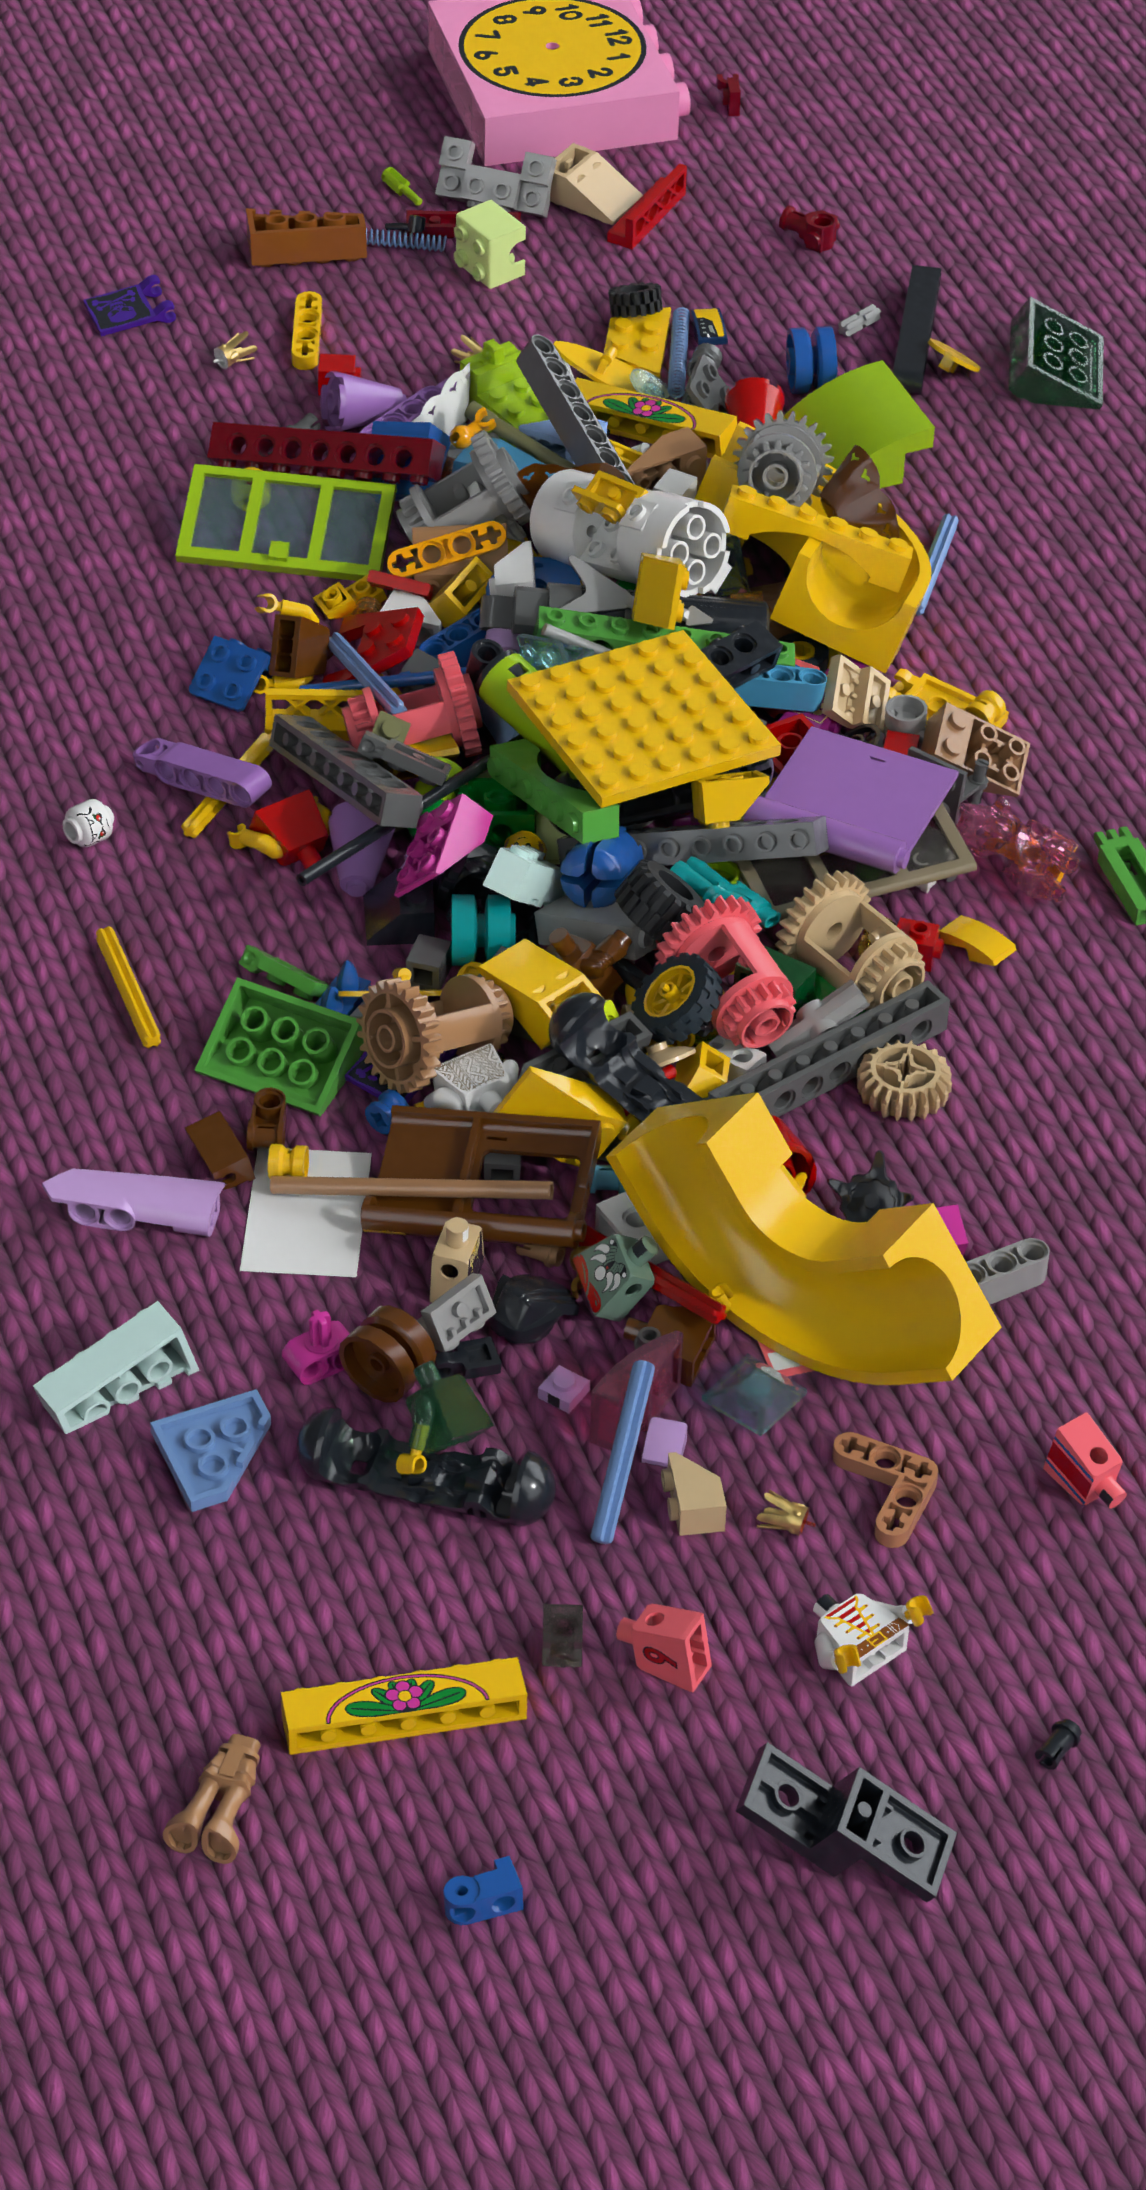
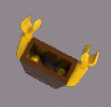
M269 593L257 595V597L265 598L268 603L267 608L255 607L258 613L279 611V614H275L269 667V675H272V678L261 675L259 685L253 692L262 694L265 693L266 688L299 689L300 685L309 684L313 680L314 675L324 674L327 660L333 656L329 649V628L319 624V618L308 605L284 599L279 602L273 594Z

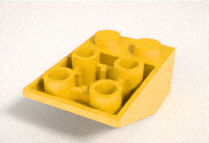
M523 939L477 968L486 981L492 979L494 984L504 990L510 1000L513 1015L541 1050L551 1044L548 1028L551 1015L559 1003L572 995L582 992L595 993L601 996L582 972L527 939Z

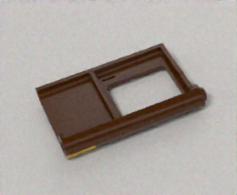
M392 1105L391 1127L378 1178L479 1180L484 1157L489 1153L566 1158L580 1161L569 1215L565 1218L476 1212L472 1210L475 1198L366 1196L361 1208V1227L364 1232L439 1238L445 1222L451 1218L460 1217L465 1219L468 1224L480 1226L483 1232V1241L576 1249L579 1242L585 1241L587 1224L584 1219L601 1144L602 1127L600 1120Z

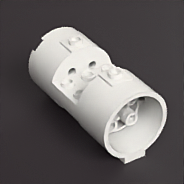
M574 469L562 470L548 478L539 489L531 509L530 533L535 548L543 557H549L571 566L568 558L570 555H574L604 576L634 584L637 583L641 553L680 558L685 564L687 571H689L687 590H681L680 593L681 597L686 598L689 595H696L698 593L705 594L710 592L716 594L732 569L727 563L730 551L726 550V533L730 532V528L722 511L711 503L668 492L646 489L648 493L633 500L621 521L612 524L598 513L588 514L581 510L576 504L578 500L571 492L574 485L586 489L595 474Z

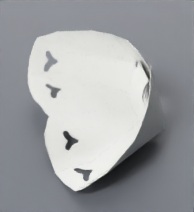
M469 362L463 370L455 372L449 377L443 386L441 394L431 397L423 406L421 414L412 422H431L448 436H450V432L455 426L466 425L467 418L464 414L469 403ZM455 382H457L456 391H449L450 388L454 387ZM435 406L434 415L428 414V412L432 411L433 407Z

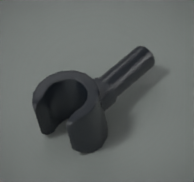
M410 215L408 223H386L385 229L407 230L411 233L422 232L425 227L426 218Z

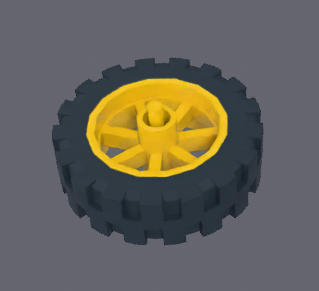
M687 952L680 953L679 957L673 955L667 958L664 964L659 963L653 968L654 972L650 976L647 974L642 980L643 985L641 988H637L634 994L636 1000L632 1002L631 1010L634 1011L633 1014L653 1034L651 1039L656 1043L666 1041L667 1045H671L676 1040L682 1042L688 1039L689 1034H696L701 1029L700 1026L711 1019L713 1009H717L720 1001L718 998L723 993V987L720 985L722 983L721 977L699 955L692 953L690 956Z

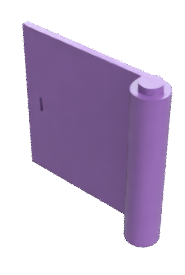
M811 726L765 797L759 796L744 814L743 821L826 816L829 850L825 852L896 874L900 868H906L912 849L956 781L959 771Z

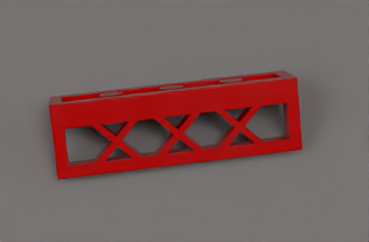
M679 163L665 178L660 177L607 232V242L633 250L686 195L687 165Z

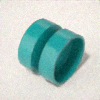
M452 894V966H464L469 962H476L478 948H484L487 962L492 959L501 946L510 948L515 945L516 916L515 913H511L510 898L502 894H488L484 913H478L474 894Z

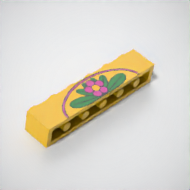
M578 377L575 379L577 386L596 418L608 422L607 429L610 430V434L654 444L662 435L689 427L707 445V458L712 459L714 455L722 458L737 426V416Z
M518 1657L498 1658L467 1665L457 1664L440 1669L417 1670L412 1673L393 1676H377L372 1679L353 1682H337L326 1686L297 1688L292 1691L281 1692V1712L289 1755L524 1720L527 1719V1691Z

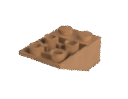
M689 427L662 435L627 471L635 485L653 490L657 482L671 468L696 476L698 491L706 473L707 445Z
M948 702L928 719L921 746L922 751L968 772L967 777L973 774L975 761L977 759H985L989 762L986 774L988 786L983 792L1018 797L1020 794L1030 748L1029 742Z

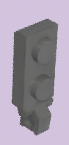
M368 730L363 735L357 752L370 760L381 758L387 761V765L394 770L400 772L407 770L418 775V779L421 782L432 786L436 784L442 786L452 768L450 764L393 738L387 740Z

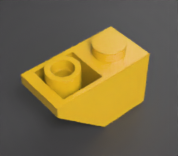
M702 1041L695 1047L696 1053L677 1062L675 1080L686 1085L698 1096L707 1098L708 1092L727 1083L730 1058Z

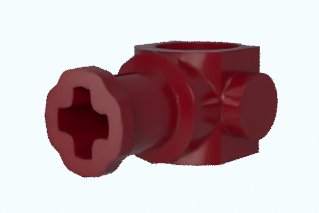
M788 205L780 216L779 228L784 231L791 230L799 233V238L804 240L806 248L822 253L832 249L834 246L836 232L840 228V223L837 219L838 216L820 210L803 214L796 211V208Z

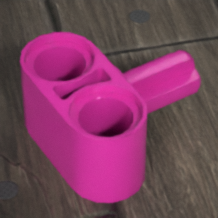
M318 1309L314 1310L309 1319V1331L290 1340L282 1350V1358L301 1383L311 1385L344 1370L339 1357L340 1343L350 1333L341 1322L331 1321V1316L327 1311L320 1312Z

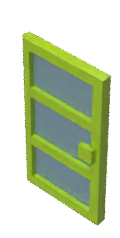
M194 464L175 554L176 562L358 581L369 574V570L382 572L397 485Z

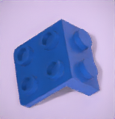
M214 635L189 686V692L198 698L241 712L245 709L261 675L272 678V675H269L271 653L261 648L256 650L249 648L244 643L233 638L227 640Z

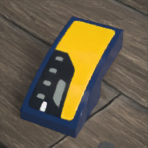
M719 308L690 309V321L694 326V339L698 345L702 343L713 345L728 344L726 327Z

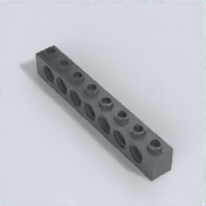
M275 714L269 744L272 748L378 825L417 828L418 818L423 812V795L373 760L357 752L356 748L312 717Z
M826 816L730 822V827L710 829L709 825L698 824L625 830L634 838L638 846L641 844L644 859L657 862L663 866L674 865L679 860L686 863L691 856L697 857L706 863L817 856L829 850ZM566 835L557 839L560 867L563 859L578 843L572 836Z
M927 980L708 1092V1096L713 1095L716 1098L758 1092L769 1113L779 1117L857 1077V1070L860 1067L864 1054H869L871 1049L873 1050V1048L877 1047L884 1048L886 1042L893 1045L897 1039L903 1044H908L912 1040L914 1045H918L947 1030L950 999Z

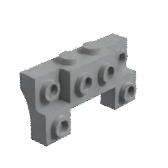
M444 136L438 163L441 165L435 192L438 197L467 202V207L469 208L488 200H493L507 212H521L547 218L552 180L557 162L554 157L525 152L521 174L472 165L476 144L469 140Z

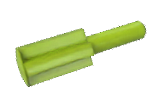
M388 167L383 171L381 179L399 196L404 194L416 206L422 204L423 200L408 187L411 183L395 168Z

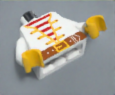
M856 1593L841 1604L829 1594L823 1595L818 1599L813 1608V1612L820 1617L817 1637L814 1642L819 1665L823 1669L837 1670L848 1685L854 1686L907 1650L909 1624L913 1623L914 1626L919 1627L924 1623L923 1616H931L934 1613L927 1596H915L906 1605L894 1606L872 1600L864 1594Z

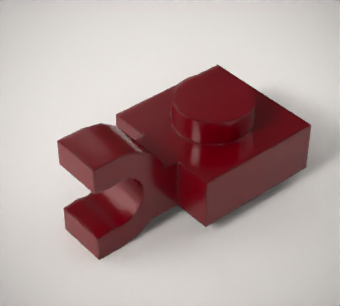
M717 74L716 86L718 90L722 91V105H727L728 116H740L741 90L739 74H733V77H727V80L723 79L722 74Z

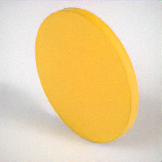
M932 338L927 342L932 348L944 355L938 367L946 372L954 373L958 365L974 372L980 371L981 367L948 345Z

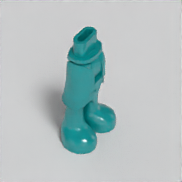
M691 856L686 863L679 860L670 869L702 897L703 903H705L706 899L714 903L720 895L724 900L733 895L736 900L742 897L745 902L748 901L761 919L759 925L769 928L777 925L781 919V913L772 909L771 903L764 897L749 889L746 884L737 880L736 884L728 882L709 867L706 862L697 857Z

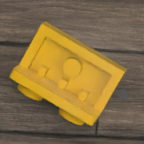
M600 470L586 489L574 485L571 490L578 500L576 504L581 510L588 514L598 513L612 524L621 521L635 498H640L648 493L645 488Z

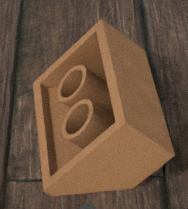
M500 523L506 531L505 544L496 551L477 556L493 574L494 565L508 555L506 523ZM475 525L413 527V544ZM488 528L487 535L478 538L477 531L471 533L476 541V550L482 549L480 542L490 540L491 544H496L497 537L501 536L500 531L494 532L493 528ZM458 537L453 541V549L459 554H465L471 548V542L466 537ZM428 546L424 549L422 557L427 563H436L441 557V552L435 546ZM418 550L413 551L416 569L422 567L418 561ZM473 558L416 575L414 579L429 583L434 589L433 598Z

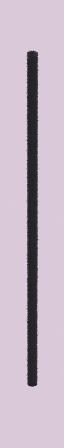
M519 734L516 737L509 740L508 742L521 740L524 738ZM490 753L447 779L442 786L438 785L425 793L422 798L423 811L487 771V761L490 758ZM376 824L297 874V882L301 886H306L397 827Z

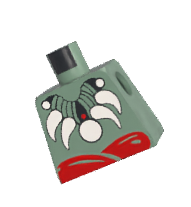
M613 1234L572 1258L594 1316L620 1322L654 1285L655 1277L648 1261L658 1254L659 1250L653 1239L643 1236L638 1240L620 1234Z

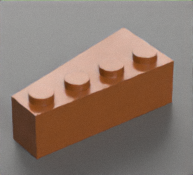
M246 208L247 241L252 266L270 267L274 264L285 263L288 265H299L302 262L323 264L331 260L353 262L360 258H367L366 224L363 213L325 212L323 217H317L316 214L310 211H299L295 216L282 215V210L270 209L269 214H256V209Z

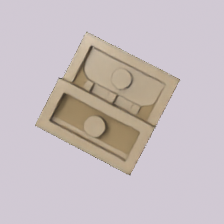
M842 654L832 656L822 713L850 729L863 724H875L883 732L885 708L888 702L891 680L872 666L861 669Z

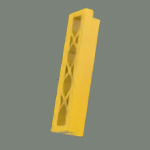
M266 688L265 733L268 735L272 733L275 714L310 716L344 741H349L342 710L338 704L342 701H347V698L362 695V690ZM272 700H286L292 705L287 709H273ZM310 700H318L324 706L320 709H310L305 704Z

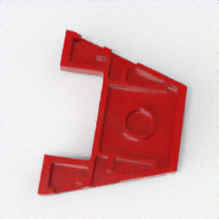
M419 607L348 615L343 618L339 633L347 642L361 638L357 652L379 675L413 655L425 616ZM346 668L324 676L322 683L353 680L356 678Z

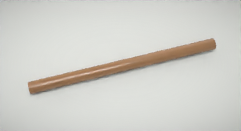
M272 1176L270 1191L272 1194L552 1200L554 1184L552 1181Z

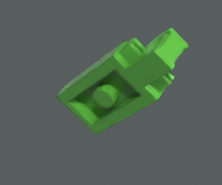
M246 945L241 960H239V964L251 973L265 971L268 973L266 976L268 980L281 986H285L286 983L294 986L293 993L312 1001L314 996L321 997L330 985L278 957H273L251 945Z

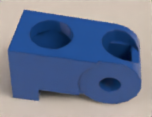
M510 1855L495 1859L494 1870L474 1875V1877L456 1876L450 1879L445 1884L443 1890L445 1915L454 1924L469 1925L523 1910V1887Z

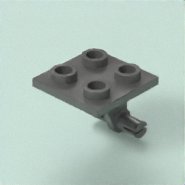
M911 746L908 749V756L959 771L956 781L942 801L957 828L961 803L966 799L972 805H979L981 803L983 790L988 786L986 774L989 762L985 759H977L973 774L967 777L968 772Z

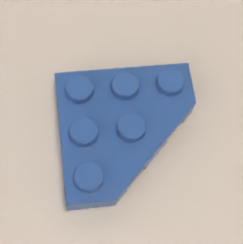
M257 1389L150 1422L151 1434L191 1512L228 1501L270 1428L271 1415Z

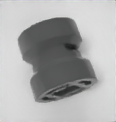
M702 343L695 348L692 358L687 365L689 378L699 356L705 355L709 362L713 363L717 369L720 367L723 357L718 347L713 344Z

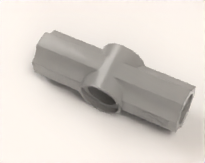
M851 979L823 1000L815 999L802 1006L796 1013V1019L792 1021L788 1030L780 1038L768 1045L776 1057L849 1021L870 1006V1004Z

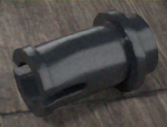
M1062 1719L1055 1722L1051 1728L1052 1733L1035 1752L1036 1760L1040 1759L1043 1754L1045 1755L1039 1763L1049 1770L1056 1769L1070 1748L1077 1747L1081 1741V1729L1070 1719Z

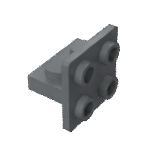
M705 355L698 357L686 385V391L681 403L727 414L725 394L728 388L729 391L731 390V387L724 383L718 374L716 366L710 363Z

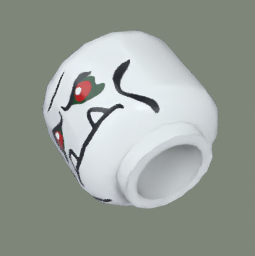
M89 799L68 809L63 821V830L71 843L83 848L90 847L109 838L113 830L114 815L111 809L103 805L102 802L96 799Z

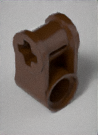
M272 1087L264 1088L255 1094L251 1119H249L247 1127V1151H253L254 1148L270 1149L271 1144H283L285 1146L286 1098L281 1090Z

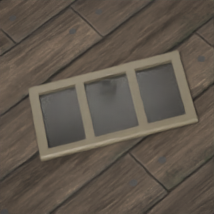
M943 803L940 804L912 849L906 868H900L896 874L827 852L817 856L732 861L740 870V877L743 883L749 889L769 901L772 909L781 913L780 921L788 918L789 915L785 912L786 909L794 908L796 905L794 898H802L804 896L803 888L812 889L816 878L822 882L826 873L833 876L836 870L842 874L847 871L851 875H855L869 889L867 895L870 898L977 870L976 861Z

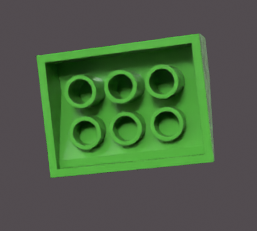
M237 977L198 1061L195 1072L255 1094L264 1088H277L285 1094L286 1105L321 1117L347 1081L344 1075L364 1052L359 1048L364 1043L363 1038L357 1036V1032L362 1031V1026L356 1022L354 1017Z

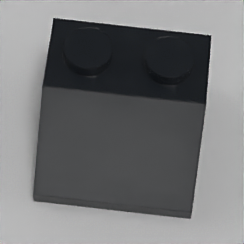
M400 868L394 870L363 895L367 946L414 944L419 934L435 937L432 879L397 898L394 894L398 885L397 876L402 869Z

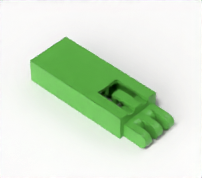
M1127 826L1119 827L1118 834L1115 829L1107 830L1106 837L1102 831L1095 832L1094 841L1099 849L1098 864L1135 926L1146 924L1145 848L1139 838L1132 836ZM1131 864L1138 875H1134L1133 872L1130 871Z

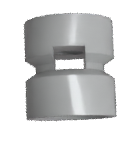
M902 694L892 697L886 703L885 738L887 730L920 735L919 749L921 750L927 722L926 703L913 695Z

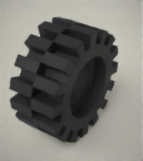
M630 283V285L624 284L620 285V287H613V289L608 291L611 316H622V318L639 315L646 316V314L652 315L663 310L661 286L657 283Z

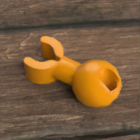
M485 407L480 408L476 412L473 422L467 426H455L451 430V444L457 449L468 448L472 443L471 437L481 430L486 432L496 427L495 419L492 418L488 422H481L488 413Z

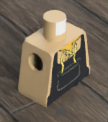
M460 1217L451 1218L445 1222L432 1256L430 1302L433 1303L470 1274L480 1273L484 1262L483 1232L480 1226L468 1224L465 1219ZM454 1266L458 1270V1276L449 1277V1274L453 1275Z

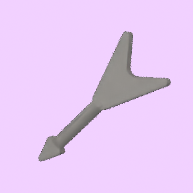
M569 556L568 561L584 584L585 593L559 609L598 613L633 608L634 596L576 556ZM696 607L684 608L682 621L685 622L686 627L710 625L713 623L711 617Z

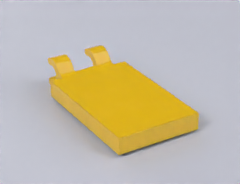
M901 668L894 675V679L899 681L893 687H890L888 700L902 694L919 697L927 705L928 721L946 702L964 710L970 703L974 702L976 696L926 673L919 678L908 670ZM1005 711V714L997 722H994L993 725L1002 728L1007 722L1009 711Z

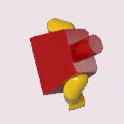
M307 789L256 810L249 827L250 829H246V825L241 823L237 825L238 832L228 831L230 847L233 849H242L246 846L254 848L270 858L276 859L282 866H287L300 860L303 867L307 869L322 859L318 852L323 850L326 840L330 835L328 820L329 816H331V811L320 804L318 797L313 796L310 789Z

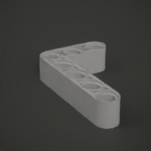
M1027 1238L969 1260L966 1263L990 1305L1044 1283L1047 1275L1050 1249L1040 1239Z

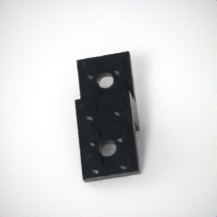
M768 1742L757 1751L736 1808L737 1813L833 1877L862 1859L925 1902H929L937 1896L957 1832L861 1767H858L832 1786ZM778 1790L787 1795L790 1807L781 1801ZM904 1838L912 1842L915 1854L906 1848Z

